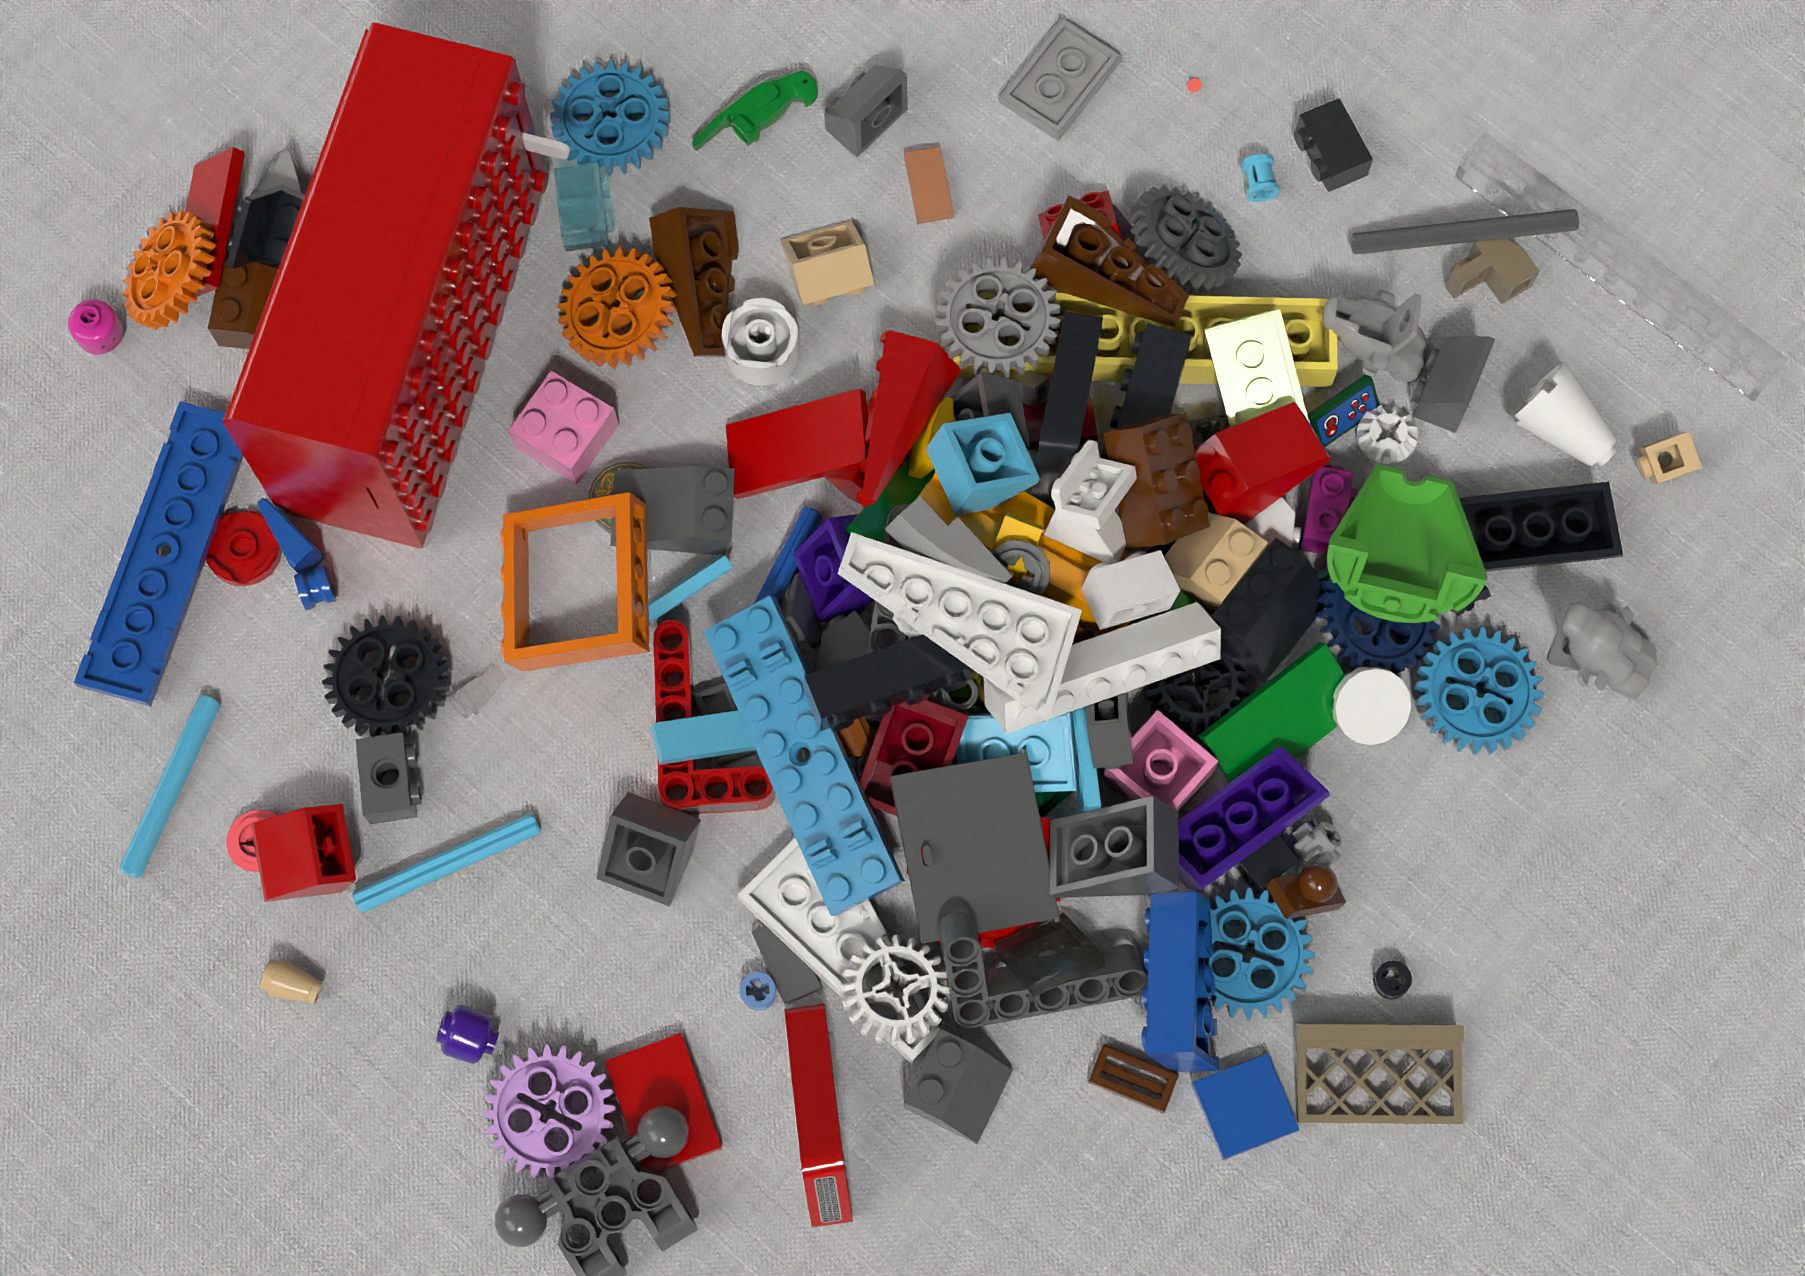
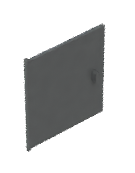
M1021 749V754L890 776L922 944L940 941L939 923L943 917L952 912L969 914L975 922L977 933L1054 919L1055 923L1061 922L1057 900L1049 895L1050 865L1027 749ZM921 848H922L923 857H924V862H925L926 866L923 864V859H922V854H921Z

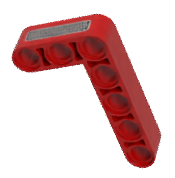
M675 620L664 621L657 626L653 636L656 723L664 722L666 716L675 710L684 712V718L694 717L692 646L689 635L682 623ZM671 636H678L682 638V642L677 648L668 649L663 646L665 639ZM680 673L684 676V679L679 685L672 687L664 684V680L668 675ZM657 757L658 790L662 803L683 813L692 815L759 811L769 807L775 799L776 793L765 769L762 767L696 770V759L659 765ZM752 782H764L767 785L765 793L760 796L748 794L746 791ZM714 784H724L728 787V791L721 798L715 799L707 795L709 788ZM684 786L688 789V794L685 798L679 801H673L668 798V793L672 788Z
M825 1004L784 1009L799 1152L811 1226L813 1228L853 1222L843 1156Z

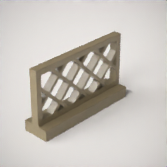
M1295 1023L1298 1123L1463 1124L1461 1042H1464V1025ZM1306 1048H1322L1334 1060L1319 1077L1306 1066ZM1331 1049L1345 1050L1337 1056ZM1353 1049H1363L1374 1060L1373 1064L1359 1078L1343 1062ZM1371 1049L1386 1050L1378 1057ZM1395 1049H1404L1416 1061L1400 1078L1383 1062ZM1412 1049L1427 1050L1419 1057ZM1435 1050H1451V1068L1439 1078L1424 1061ZM1338 1065L1355 1081L1339 1098L1322 1082ZM1378 1066L1395 1081L1380 1098L1363 1083ZM1419 1066L1436 1081L1421 1098L1404 1083ZM1306 1073H1307V1074L1313 1079V1081H1314L1307 1089H1306ZM1451 1076L1452 1090L1445 1084ZM1319 1086L1334 1103L1323 1114H1307V1096ZM1358 1086L1375 1101L1364 1114H1354L1343 1103ZM1399 1086L1416 1102L1404 1115H1395L1384 1104ZM1440 1087L1452 1097V1115H1436L1425 1104ZM1339 1106L1346 1114L1331 1113ZM1381 1107L1388 1115L1372 1114ZM1421 1107L1428 1115L1413 1114Z

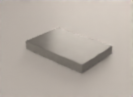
M1062 17L999 96V103L1059 141L1121 63L1122 55Z

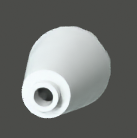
M1564 362L1560 366L1554 367L1529 391L1531 394L1525 400L1527 402L1526 405L1520 401L1509 416V419L1518 426L1588 467L1593 466L1595 463L1600 467L1603 466L1617 451L1613 447L1617 441L1616 437L1571 369Z

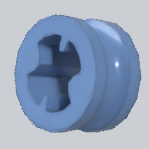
M763 972L748 974L740 985L741 998L744 1004L752 1010L763 1011L769 1008L776 999L775 983L768 974ZM760 981L762 987L770 988L769 994L764 993L765 999L762 1001H756L753 995L747 996L748 988L753 990L752 983Z

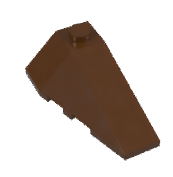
M1069 195L1029 269H1036L1035 278L1038 280L1046 278L1048 280L1047 285L1062 293L1175 327L1189 295L1175 281L1168 277L1161 268H1156L1155 264H1149L1135 251L1137 246L1129 238L1124 241L1109 227L1112 222L1103 213Z
M677 207L650 217L654 255L657 262L665 269L664 273L673 281L668 287H671L677 294L672 301L677 307V314L694 357H725L722 327L727 315L730 313L727 308L729 293L733 292L735 287V279L731 278L732 262L738 259L739 251L734 211Z

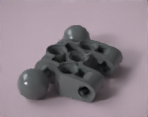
M657 1106L649 1109L641 1117L637 1134L623 1143L618 1136L546 1180L549 1189L535 1198L526 1194H516L508 1197L499 1205L495 1214V1228L498 1236L505 1243L514 1247H527L535 1244L543 1236L547 1228V1219L562 1210L565 1217L557 1245L576 1276L627 1275V1271L609 1241L608 1235L623 1231L634 1219H639L644 1223L662 1252L697 1231L698 1227L665 1172L637 1167L636 1163L649 1155L656 1158H669L677 1155L684 1149L689 1139L690 1130L686 1117L678 1109L671 1106ZM596 1166L603 1171L604 1180L600 1185L588 1186L581 1179V1171L585 1167ZM646 1179L657 1181L662 1189L660 1195L652 1200L643 1198L637 1189L639 1184ZM611 1201L621 1203L626 1210L625 1216L617 1222L607 1220L602 1213L603 1206ZM582 1224L588 1228L590 1238L582 1244L573 1243L567 1236V1229L571 1225Z

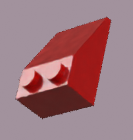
M1295 402L1215 433L1194 449L1201 473V485L1217 513L1224 517L1236 519L1243 525L1331 460L1328 452Z

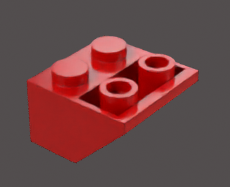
M342 804L305 807L251 824L264 902L341 893L356 881Z

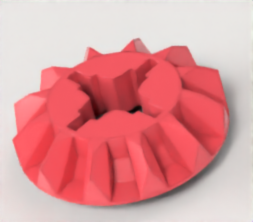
M267 810L247 812L236 819L228 831L226 839L228 854L237 866L247 872H259L255 847L247 845L254 841L251 824L277 816L275 813Z

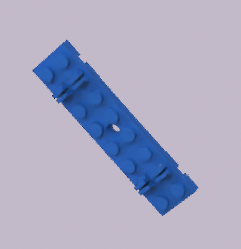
M179 401L169 427L171 433L168 441L163 443L118 568L90 637L92 643L87 654H84L73 682L77 687L149 707L152 706L243 458L241 451L223 425L226 413ZM162 545L171 546L169 555L165 557L158 556V549Z

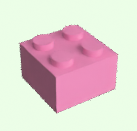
M550 371L509 428L508 433L516 449L577 485L619 426L613 407Z
M1157 710L1132 737L1133 764H1127L1117 769L1105 768L1103 779L1128 801L1154 796L1179 813L1215 772L1218 760Z

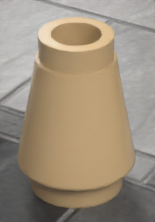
M283 958L280 962L270 959L264 971L259 989L268 992V997L315 1004L320 995L323 981L316 979V977Z

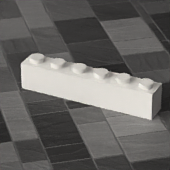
M1195 602L1073 644L1050 719L1219 660L1221 628L1201 605ZM984 678L985 707L1006 734L1045 721Z

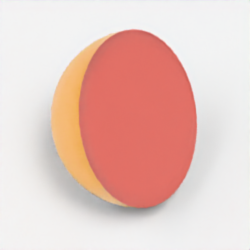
M1197 78L1190 79L1187 84L1188 90L1194 93L1198 92L1202 87L1201 81Z

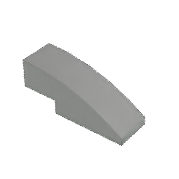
M921 496L885 528L904 549L914 554L1004 584L1012 577L959 517L947 526Z

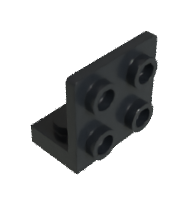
M280 185L246 196L237 209V218L239 220L235 234L228 243L227 251L229 257L227 266L236 269L260 259H265L280 266L305 195L285 185Z

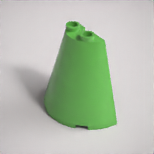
M1376 464L1329 540L1327 566L1333 583L1337 582L1344 591V598L1355 607L1370 615L1389 621L1403 623L1429 622L1438 620L1439 614L1449 610L1460 611L1479 595L1487 581V574L1453 481L1428 475L1420 481H1410L1404 476V470Z

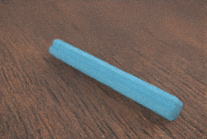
M206 695L198 697L120 864V871L134 878L142 876L220 708V703L216 699Z
M533 814L524 815L355 890L352 893L355 905L360 912H366L530 839L540 833V827Z

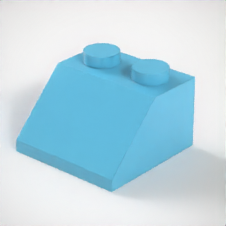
M1011 413L944 423L926 448L955 516L989 510L1032 487L1040 480Z

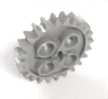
M987 258L985 269H981L976 262H972V274L969 275L962 269L958 270L960 283L948 280L947 290L950 293H940V303L943 306L936 307V317L941 319L936 322L937 332L944 333L940 336L941 346L951 345L948 349V357L950 359L961 355V369L967 367L970 363L974 364L975 376L985 368L988 369L989 374L995 375L996 370H1002L1004 377L1009 378L1010 368L1014 367L1021 375H1024L1026 362L1036 368L1039 360L1037 354L1048 357L1050 348L1047 344H1056L1057 334L1053 331L1060 329V319L1056 318L1060 313V305L1052 304L1055 301V290L1044 292L1047 288L1048 280L1043 278L1035 282V268H1032L1026 274L1022 273L1021 261L1013 269L1008 268L1007 258L1002 259L1000 267H994L991 258ZM984 291L993 292L996 295V297L990 300H985L980 298L978 294ZM1018 304H1027L1032 310L1021 313L1016 311L1014 307ZM967 306L973 307L971 309H966ZM998 315L1003 316L998 321H994ZM968 324H977L982 327V330L970 333L964 327ZM1023 328H1030L1029 331L1023 330ZM1004 337H1013L1017 339L1018 343L1013 346H1006L1000 340Z

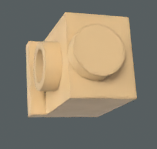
M1689 431L1679 432L1640 447L1639 450L1642 456L1636 458L1637 467L1642 478L1650 477L1652 484H1659L1702 468ZM1661 452H1666L1670 458L1669 463L1664 467L1659 464L1657 459Z

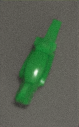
M798 70L754 84L706 126L692 141L693 149L698 151L719 132L728 127H731L734 133L747 146L753 142L755 143L759 140V131L776 123L785 114L792 102H803L804 107L815 103L818 98V87L815 79L806 71Z

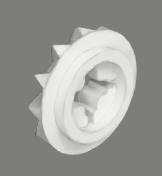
M1380 405L1370 412L1367 411L1360 420L1356 433L1357 442L1362 452L1371 460L1382 464H1395L1408 458L1414 451L1418 442V427L1412 421L1411 414H1405L1400 411L1397 405L1392 408ZM1383 426L1385 429L1398 426L1394 434L1396 440L1393 441L1388 437L1377 442L1382 432L1380 427Z

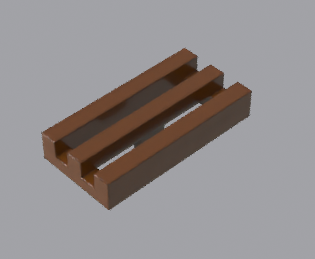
M1103 1043L1088 1083L1164 1114L1179 1074ZM1108 1056L1165 1079L1168 1082L1166 1087L1107 1064L1105 1060ZM1101 1071L1159 1094L1162 1096L1161 1100H1156L1102 1078L1100 1073Z

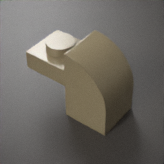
M1505 238L1476 241L1473 243L1468 258L1459 261L1451 268V274L1445 288L1452 298L1455 299L1485 281L1499 302L1503 304L1531 288L1540 271L1524 249L1513 241Z

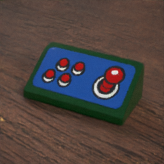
M1365 374L1308 413L1309 424L1324 448L1357 426L1367 411L1370 412L1380 406L1373 378Z

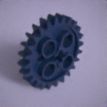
M1328 579L1321 584L1328 593L1319 596L1317 601L1325 605L1326 609L1318 612L1316 615L1321 619H1327L1328 624L1320 629V633H1331L1333 637L1326 644L1327 647L1338 645L1341 648L1337 655L1338 660L1350 656V669H1354L1363 663V667L1386 668L1396 675L1405 671V668L1409 669L1417 665V659H1421L1427 654L1425 647L1436 642L1433 636L1429 634V632L1440 628V625L1436 622L1403 623L1381 619L1358 609L1344 598V591L1337 582L1333 583L1332 579ZM1354 619L1360 623L1362 634L1358 633L1355 629ZM1389 629L1393 630L1396 634L1397 644L1390 638Z

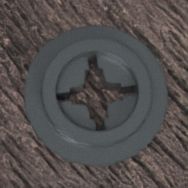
M1010 539L996 547L992 554L1012 575L1005 584L1041 595L1051 578L1050 561L1043 554L1042 547L1034 546L1027 539L1022 541ZM1024 557V569L1030 571L1031 574H1024L1016 585L1015 571L1009 569L1008 565L1015 566L1017 561Z

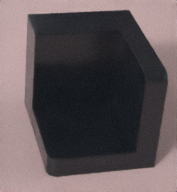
M1277 834L1234 867L1254 894H1257L1272 879L1280 877L1300 861L1282 837Z

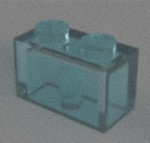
M598 163L554 168L560 232L565 251L610 246L608 232H614L615 226L612 209L606 210L605 199L611 198L608 176H601Z

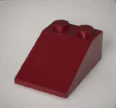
M928 699L915 705H907V702L893 706L889 713L883 715L860 779V785L870 806L897 816L890 776L952 766L969 715Z

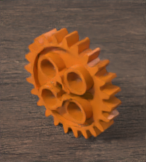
M179 210L178 214L171 212L167 220L160 218L158 229L150 227V237L148 239H141V250L133 252L136 258L135 262L127 266V269L131 270V275L123 281L129 285L122 293V296L128 298L124 303V307L129 309L127 315L134 318L133 321L158 330L160 326L167 328L170 321L178 322L179 312L188 313V303L190 301L197 302L195 293L198 289H205L202 280L204 277L211 275L207 265L215 260V257L209 254L216 246L215 243L210 241L214 236V232L208 230L210 224L206 223L204 219Z
M618 247L614 257L607 249H603L602 260L599 261L593 255H590V267L586 268L578 264L577 267L581 275L578 278L574 276L567 277L573 286L572 289H561V293L568 298V301L557 305L566 314L558 319V323L566 328L561 334L568 341H571L569 347L579 353L586 361L589 362L592 359L599 367H602L606 361L609 366L616 369L620 359L629 367L631 366L632 355H636L643 361L645 360L644 349L646 347L654 352L657 351L654 343L656 337L664 340L667 339V336L661 329L663 326L674 325V322L667 317V313L677 311V307L668 300L673 299L677 294L671 287H668L673 281L664 273L665 269L658 262L654 263L655 260L647 253L642 256L635 248H632L628 254L622 247ZM612 280L610 287L602 291L604 285ZM645 289L643 295L635 300L636 294L640 290ZM599 315L598 321L590 326L592 319ZM632 324L630 331L622 335L624 328Z

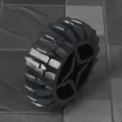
M1220 652V659L1210 662L1219 671H1208L1199 666L1185 671V675L1174 679L1172 684L1165 685V679L1146 685L1150 689L1145 691L1144 698L1148 701H1156L1150 706L1151 714H1154L1157 710L1164 712L1163 715L1170 721L1175 722V725L1180 729L1182 726L1189 728L1187 734L1189 737L1194 738L1197 728H1201L1202 732L1240 704L1243 701L1241 697L1249 695L1250 687L1242 684L1248 680L1249 673L1247 671H1237L1240 666ZM1192 674L1198 686H1203L1201 698L1195 686H1190ZM1228 687V697L1219 707L1209 711L1208 696L1218 693L1220 688ZM1171 698L1174 701L1184 700L1188 702L1194 712L1179 707Z

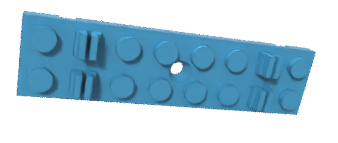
M769 595L706 629L703 633L830 916H838L905 882L893 853L888 850L882 829L870 807L837 732L831 731V728L820 732L803 689L804 675L809 674L807 665L795 639L789 633L788 623L776 597ZM806 747L810 751V758L802 763L798 759V752Z

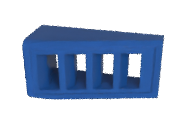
M262 497L257 504L289 565L297 573L309 574L324 559V554L267 498L264 499Z

